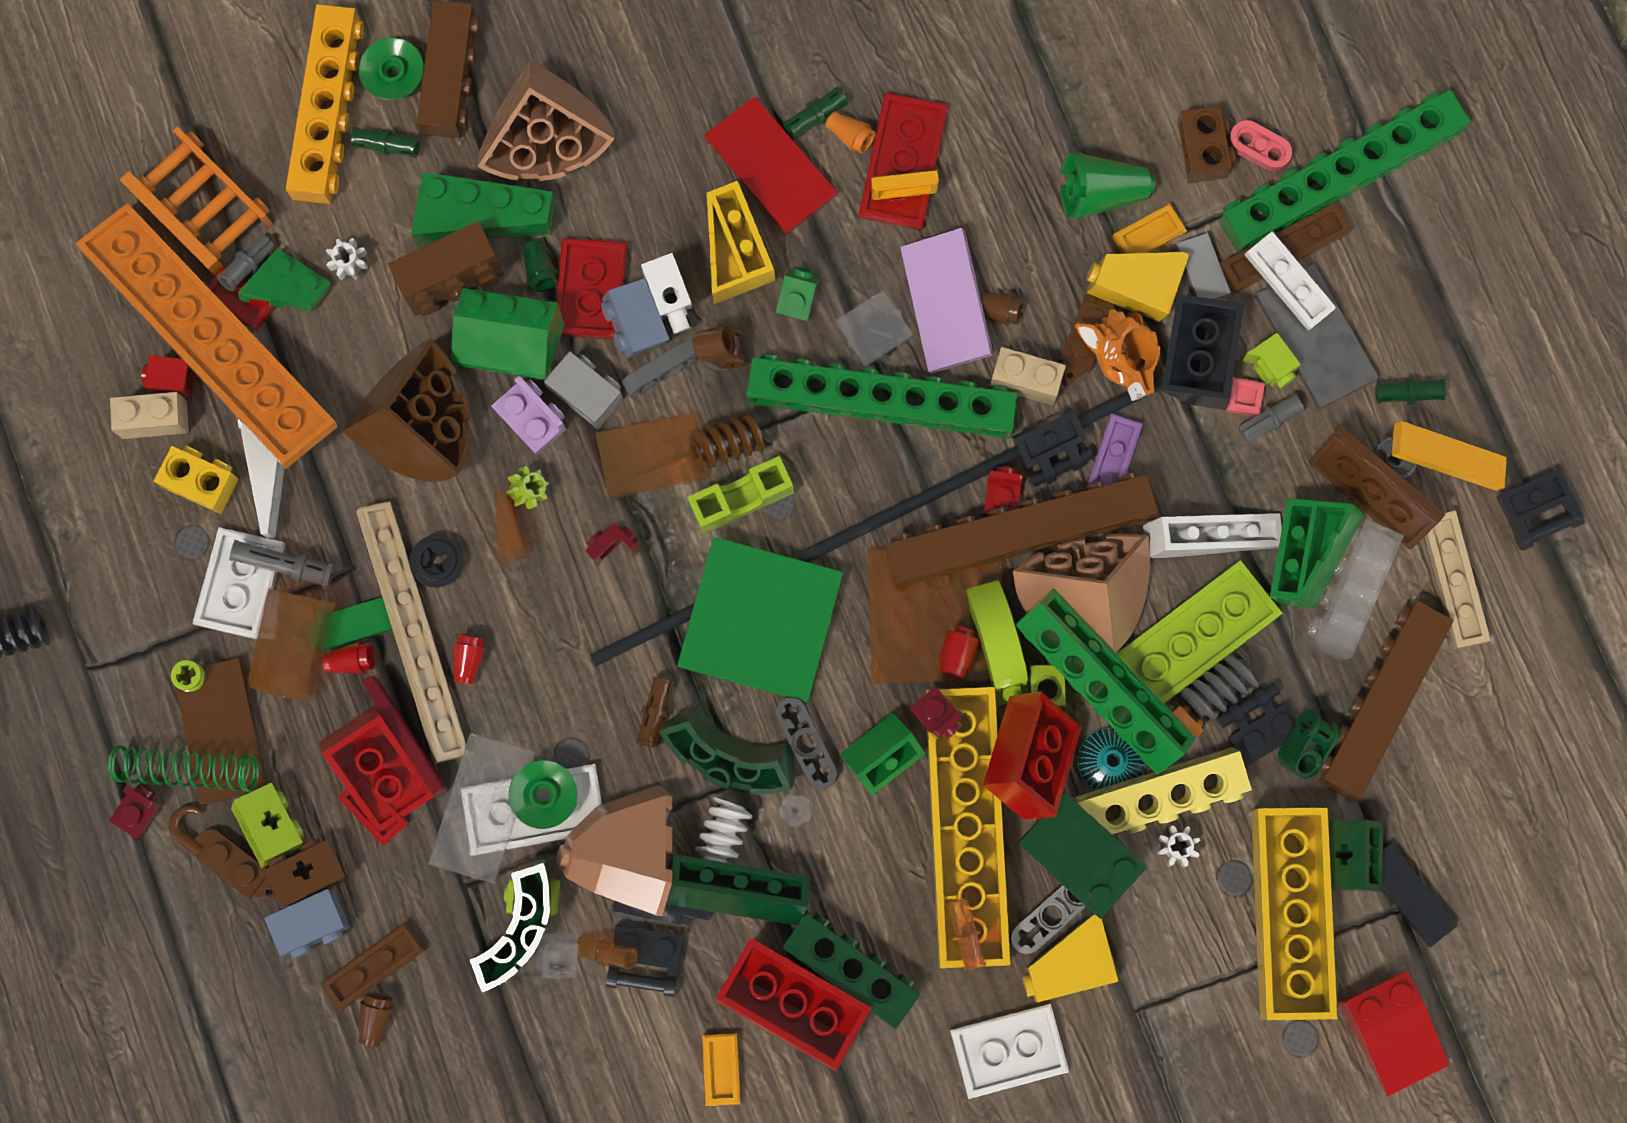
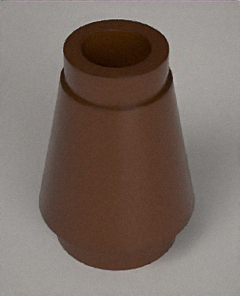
M979 292L986 317L1007 326L1010 323L1018 324L1022 314L1023 299L1017 298L1016 294Z
M378 993L365 994L364 1000L360 1001V1044L370 1047L379 1046L394 1011V1007L391 1006L393 998Z

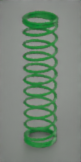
M117 745L112 749L108 759V773L114 782L129 780L131 783L141 781L144 784H150L154 782L156 785H162L166 782L169 786L179 784L182 787L192 785L194 788H200L204 785L207 789L217 787L220 790H225L229 787L232 791L241 789L243 792H250L255 788L259 775L257 759L254 755L245 754L239 760L238 769L235 755L231 753L227 757L225 762L227 785L225 787L218 785L224 771V757L221 753L215 755L212 763L211 755L209 752H205L201 756L199 764V756L196 751H192L187 759L185 752L179 750L174 759L171 749H167L163 756H161L159 749L154 748L149 756L148 750L145 747H142L138 754H136L133 746L126 748L123 745ZM121 749L124 754L123 770L118 778L114 770V760L118 750ZM132 749L134 754L133 766L128 775L130 768L129 750ZM142 750H145L146 764L142 775H140L139 758ZM157 751L159 757L158 767L153 777L152 757L154 752ZM167 752H170L171 765L166 777L164 762ZM182 753L184 759L183 769L178 778L177 760L179 754ZM195 754L196 768L191 779L190 759ZM205 755H208V771L205 779H203V760ZM220 756L221 770L216 781L215 764L217 757ZM233 757L234 769L229 782L228 764L230 758ZM249 759H251L253 769L252 779L250 785L248 786V788H246L245 783L248 778L250 768ZM136 766L139 779L132 780L130 777ZM174 766V775L177 781L170 783L167 780L171 776ZM212 767V777L215 784L208 786L206 781L209 778ZM161 768L164 781L157 782L155 778L158 776ZM199 768V775L202 783L200 785H195L193 781L196 778ZM147 769H149V774L151 777V780L145 781L142 779L145 776ZM185 770L187 772V777L189 780V783L183 784L180 782V780L183 778ZM237 770L239 787L233 788L231 784Z

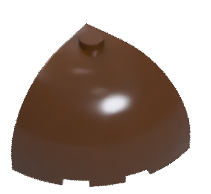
M429 338L406 354L384 375L360 404L342 432L373 459L401 475L427 482L445 481L459 474L468 454L470 438H467V421L471 419L466 392L461 393L453 375L457 372L448 357Z

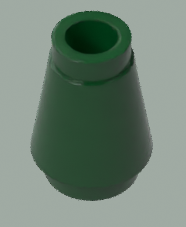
M540 241L526 243L522 250L527 284L535 292H544L552 289L557 285L558 272Z

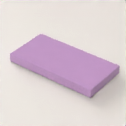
M959 228L900 247L928 372L936 373L993 356L965 230Z

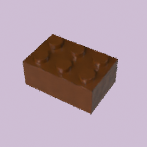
M479 221L388 263L405 301L415 316L419 314L423 316L432 314L439 309V305L449 300L453 302L459 301L463 288L473 290L479 286L482 288L489 287L498 282L499 277L505 275Z

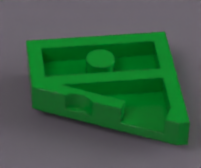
M277 248L242 287L238 295L239 299L244 302H249L250 299L269 301L270 306H290L296 310L312 312L331 290V282Z

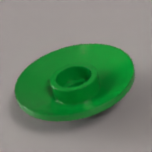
M381 39L369 46L360 60L359 75L363 86L370 94L382 100L395 101L409 96L418 88L423 79V59L416 47L403 39ZM391 70H399V74L396 77L391 78L388 76Z
M547 760L534 761L523 766L514 775L509 786V804L514 815L525 825L536 829L553 828L562 824L572 814L577 802L576 783L569 771L562 765ZM540 789H547L550 793L549 799L545 802L537 799V792Z

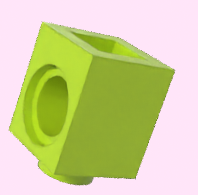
M1052 665L1030 666L1028 669L1029 693L1038 692V685L1041 683H1050L1056 690L1055 697L1050 700L1061 709H1064L1066 706L1065 677Z

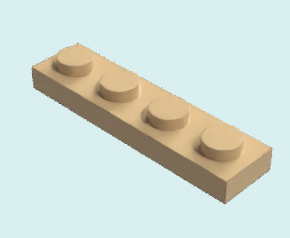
M1456 510L1444 513V518L1425 536L1445 616L1454 620L1449 629L1454 650L1491 641Z

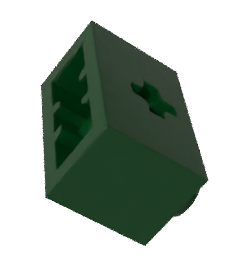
M1329 820L1331 890L1382 892L1383 823L1370 820Z

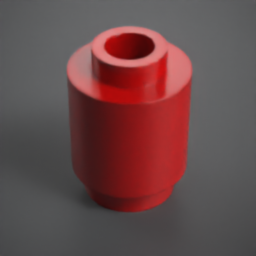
M955 626L954 631L947 630L938 662L941 663L940 672L958 678H965L967 671H971L980 641L974 637L975 631L960 626Z

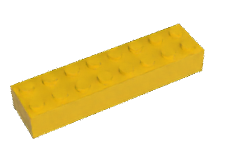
M995 687L939 689L956 710H960L964 715L959 721L962 727L948 740L942 736L936 741L927 731L939 968L1010 965L1002 807L1001 800L983 786L998 736Z

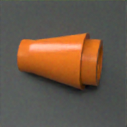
M834 111L826 121V128L832 131L853 153H865L874 141L875 131L871 129V125L842 115L837 111Z

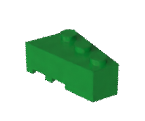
M1287 498L1270 597L1283 606L1315 609L1364 514L1353 504Z

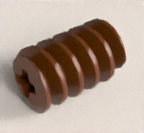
M745 413L741 414L738 419L735 417L729 418L726 423L719 421L714 424V427L706 425L702 428V431L700 429H693L689 435L691 459L695 468L700 472L704 470L703 461L705 460L710 468H714L717 456L722 464H727L728 453L731 454L734 460H739L740 449L748 457L752 455V445H754L759 453L764 450L763 436L753 417Z

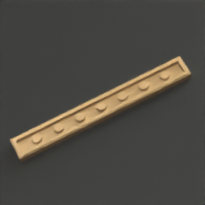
M391 502L360 507L356 513L434 764L466 756L469 754L414 575L410 569L409 559Z

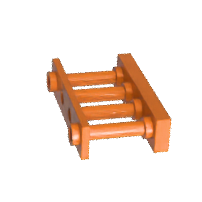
M177 126L172 131L182 143L146 177L142 175L137 179L128 171L119 180L216 276L220 269L224 267L218 261L222 257L220 253L253 222L259 219L268 229L273 225L267 217L270 210L259 198L255 197L251 200L201 150L204 144L191 131L185 134ZM193 153L204 165L168 199L164 197L159 201L152 194L156 191L155 186L189 154ZM214 174L226 187L190 221L186 219L181 223L174 216L178 213L177 208ZM234 197H237L248 210L212 243L207 242L203 245L196 238L200 235L198 231Z

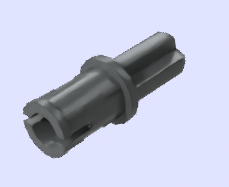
M259 235L243 252H237L235 260L222 273L218 274L217 279L222 286L230 291H234L235 287L249 273H255L257 265L274 249V244L266 235Z
M1293 393L1272 407L1265 406L1263 407V412L1240 424V434L1246 442H1251L1271 429L1278 430L1280 424L1304 412L1303 404L1298 396Z

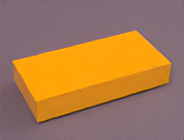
M937 171L871 178L872 199L880 200L936 193L939 183Z
M1169 203L1114 233L1112 238L1122 254L1151 253L1183 236L1187 230Z
M737 1033L702 1035L705 1105L741 1104Z

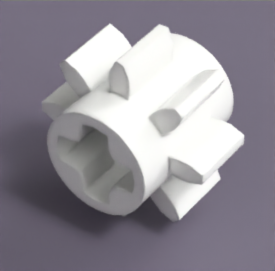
M353 238L349 240V243H342L339 239H336L337 245L333 250H326L332 258V261L326 264L330 271L338 269L337 276L340 280H343L345 275H352L355 280L358 279L357 273L361 268H368L361 259L367 255L364 247L356 249L357 243ZM346 255H350V262L344 263Z
M1173 825L1169 827L1171 836L1161 835L1158 837L1164 843V849L1159 850L1157 854H1166L1169 857L1167 866L1170 867L1176 860H1180L1184 868L1188 866L1186 857H1199L1198 852L1193 849L1194 844L1198 843L1200 838L1192 839L1188 835L1190 832V827L1188 826L1183 829L1182 833H1177V829ZM1175 837L1178 842L1184 841L1186 843V848L1182 850L1183 856L1180 855L1179 851L1173 852L1171 850V845L1175 844Z

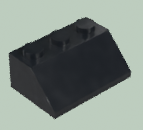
M1178 294L1161 392L1191 405L1220 410L1227 409L1245 304Z

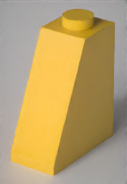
M1185 252L1106 254L1098 263L1093 262L1088 271L1086 280L1090 284L1087 293L1160 322L1170 313L1189 254Z
M1096 915L1089 916L1026 968L1028 975L1022 977L1027 997L1033 996L1035 1002L1118 982L1102 918L1100 919Z

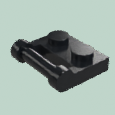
M1560 468L1496 497L1514 533L1516 544L1522 551L1533 547L1534 542L1568 527L1577 528L1585 523L1584 516ZM1560 505L1563 506L1565 510L1564 515L1533 529H1527L1524 521Z
M616 925L606 987L617 989V986L664 992V996L675 997L684 935ZM621 962L668 968L667 977L659 978L620 972Z

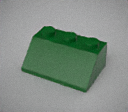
M463 288L453 315L452 365L546 380L565 326L558 303Z

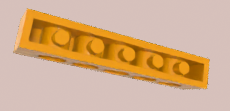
M316 4L286 184V191L292 200L331 204L333 194H337L339 189V176L336 175L338 163H342L344 158V145L341 144L343 132H347L349 127V114L346 113L348 101L352 102L354 97V83L351 82L353 71H357L359 66V53L356 51L358 40L363 39L364 22L360 20L355 8ZM337 39L344 40L339 47H330L333 41ZM339 70L335 77L325 78L329 71ZM327 100L334 101L330 108L320 109L323 102ZM329 131L325 139L315 140L319 132ZM315 162H324L320 170L310 171L312 164Z

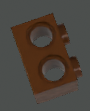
M1221 105L1181 111L1177 124L1188 184L1227 178L1232 166H1235V153L1233 147H1228L1226 136L1230 132L1227 116H1222ZM1206 124L1210 126L1212 132L1208 134L1202 133L1197 128V125ZM1212 155L1217 159L1218 163L1210 165L1204 161L1203 156Z

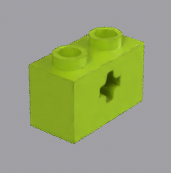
M272 783L235 799L231 807L261 868L267 866L268 862L281 855L287 854L288 856L298 851L303 843L301 839L304 838L298 821L296 819L291 821L286 811L288 802L280 789L276 791ZM265 818L269 822L276 821L277 824L274 830L270 826H263Z

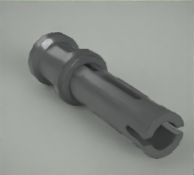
M236 539L233 542L229 557L230 561H237L289 575L296 583L305 581L320 585L322 590L326 591L330 587L335 569V562L331 560L328 563L308 558V555L304 553L298 554L296 557L240 542Z

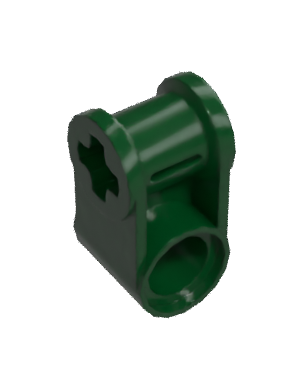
M1306 710L1298 717L1293 730L1285 743L1280 747L1278 752L1279 764L1301 779L1309 780L1316 777L1341 737L1340 727L1334 722H1326L1321 719L1320 714L1315 710ZM1309 723L1312 727L1309 728L1306 724ZM1326 733L1329 735V738H1326L1323 735Z

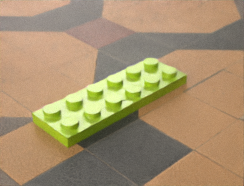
M1240 560L1118 652L1117 655L1163 703H1166L1283 613Z

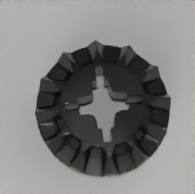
M430 535L421 539L414 546L410 555V569L414 577L424 586L439 589L440 587L451 585L461 575L464 562L463 555L458 544L451 538L444 535ZM430 550L439 557L446 556V559L442 562L445 572L442 573L436 567L428 568L432 563Z

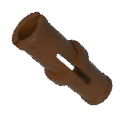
M653 677L647 704L643 706L641 711L644 715L636 743L657 748L660 736L659 730L663 726L664 719H667L669 715L667 707L674 682Z

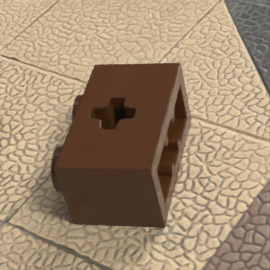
M319 839L312 840L300 847V853L288 858L287 854H284L268 862L269 868L264 870V874L281 910L346 881L328 840L321 843ZM303 865L305 869L312 868L309 872L310 878L304 880L301 876L295 878L294 876L298 874L297 867Z

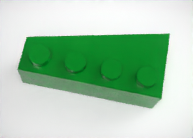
M423 172L411 236L417 246H426L477 221L480 222L488 240L497 237L520 238L551 235L557 203L552 191Z

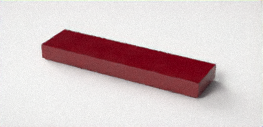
M372 675L362 680L361 683L431 793L439 798L448 792L447 789L449 788L380 680Z

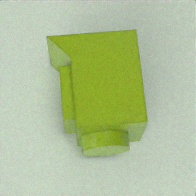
M1278 333L1249 351L1242 360V362L1254 364L1253 369L1266 386L1270 384L1273 388L1278 385L1280 389L1297 378L1294 373L1301 365Z

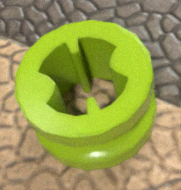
M182 660L173 667L171 680L178 689L194 692L204 684L205 672L199 664L190 660ZM188 667L190 671L196 672V676L191 677V684L187 685L186 681H181L180 679L181 676L185 675V669Z

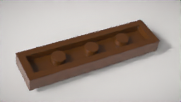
M1335 202L1275 235L1293 257L1299 261L1349 235L1352 229ZM1255 245L1220 263L1223 274L1235 294L1264 279L1244 255Z

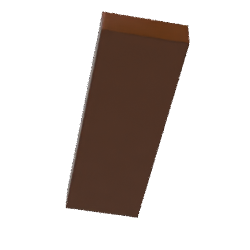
M405 922L325 979L320 985L337 1010L342 1012L424 953L426 949L408 923Z

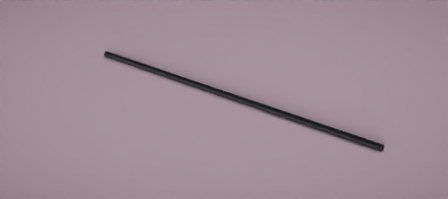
M1164 374L1153 379L1154 393L1162 389ZM1127 391L1077 417L1082 428L1139 400L1132 401ZM1013 447L794 554L790 558L809 563L988 475L991 470L996 471L997 467H1004L1021 459L1016 447ZM694 604L590 654L595 666H599L690 621Z

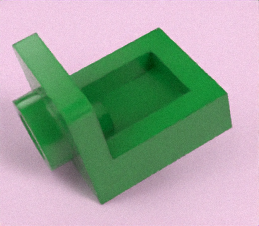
M795 266L794 269L789 268L784 275L776 313L808 321L821 276L815 275L814 271L807 267Z

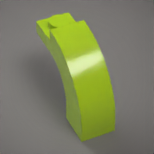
M997 580L968 588L966 592L971 616L985 654L991 686L995 687L996 705L1000 706L1008 703L1009 696L1027 694L1029 691L1026 666L1015 624L1001 584Z

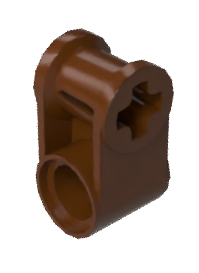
M723 325L699 331L693 335V349L699 360L716 365L721 369H735L747 365V358L743 357L741 339L744 338L743 330Z

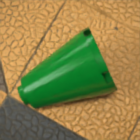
M1068 153L1064 158L1061 168V175H1067L1066 186H1060L1061 201L1065 215L1071 217V219H1080L1146 201L1155 189L1154 176L1149 173L1146 167L1081 153Z

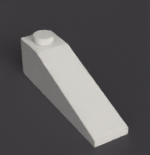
M238 419V427L241 429L260 532L266 538L275 540L285 468Z
M1280 513L1160 517L1143 525L1144 535L1149 536L1150 558L1184 557L1278 548L1282 531Z

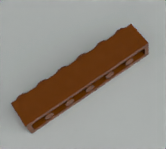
M1419 601L1410 605L1409 608L1406 606L1402 608L1395 621V624L1399 625L1394 637L1389 635L1380 649L1379 653L1384 656L1379 666L1373 665L1364 680L1368 686L1363 696L1358 694L1349 708L1348 712L1353 715L1348 725L1342 724L1340 726L1341 737L1332 755H1328L1320 770V773H1322L1318 780L1320 784L1353 802L1362 798L1453 624V619Z

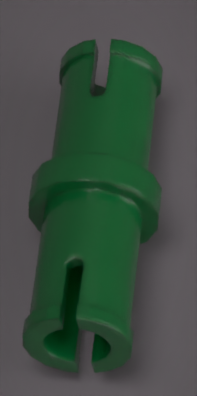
M835 87L817 101L811 100L806 103L805 109L790 119L785 120L783 125L787 133L791 134V138L795 140L816 124L818 126L826 122L825 118L834 111L848 105L847 98L843 92H840V88Z
M355 127L351 136L352 148L379 151V154L383 156H389L391 153L417 158L420 150L419 137L397 135L387 129L378 132Z
M1406 378L1405 382H1376L1375 386L1377 404L1406 401L1407 405H1412L1416 401H1442L1446 399V383L1444 379L1415 381L1414 378Z

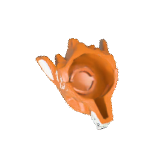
M1115 309L1109 310L1108 317L1102 318V324L1077 323L1075 325L1080 337L1096 355L1104 375L1110 381L1125 386L1132 401L1154 393L1153 372L1159 359L1160 346H1158L1156 332L1151 331L1148 326H1144L1143 318L1139 313L1130 311L1126 318L1123 312L1117 313ZM1144 359V360H1145V364H1144V366L1140 369L1141 360Z

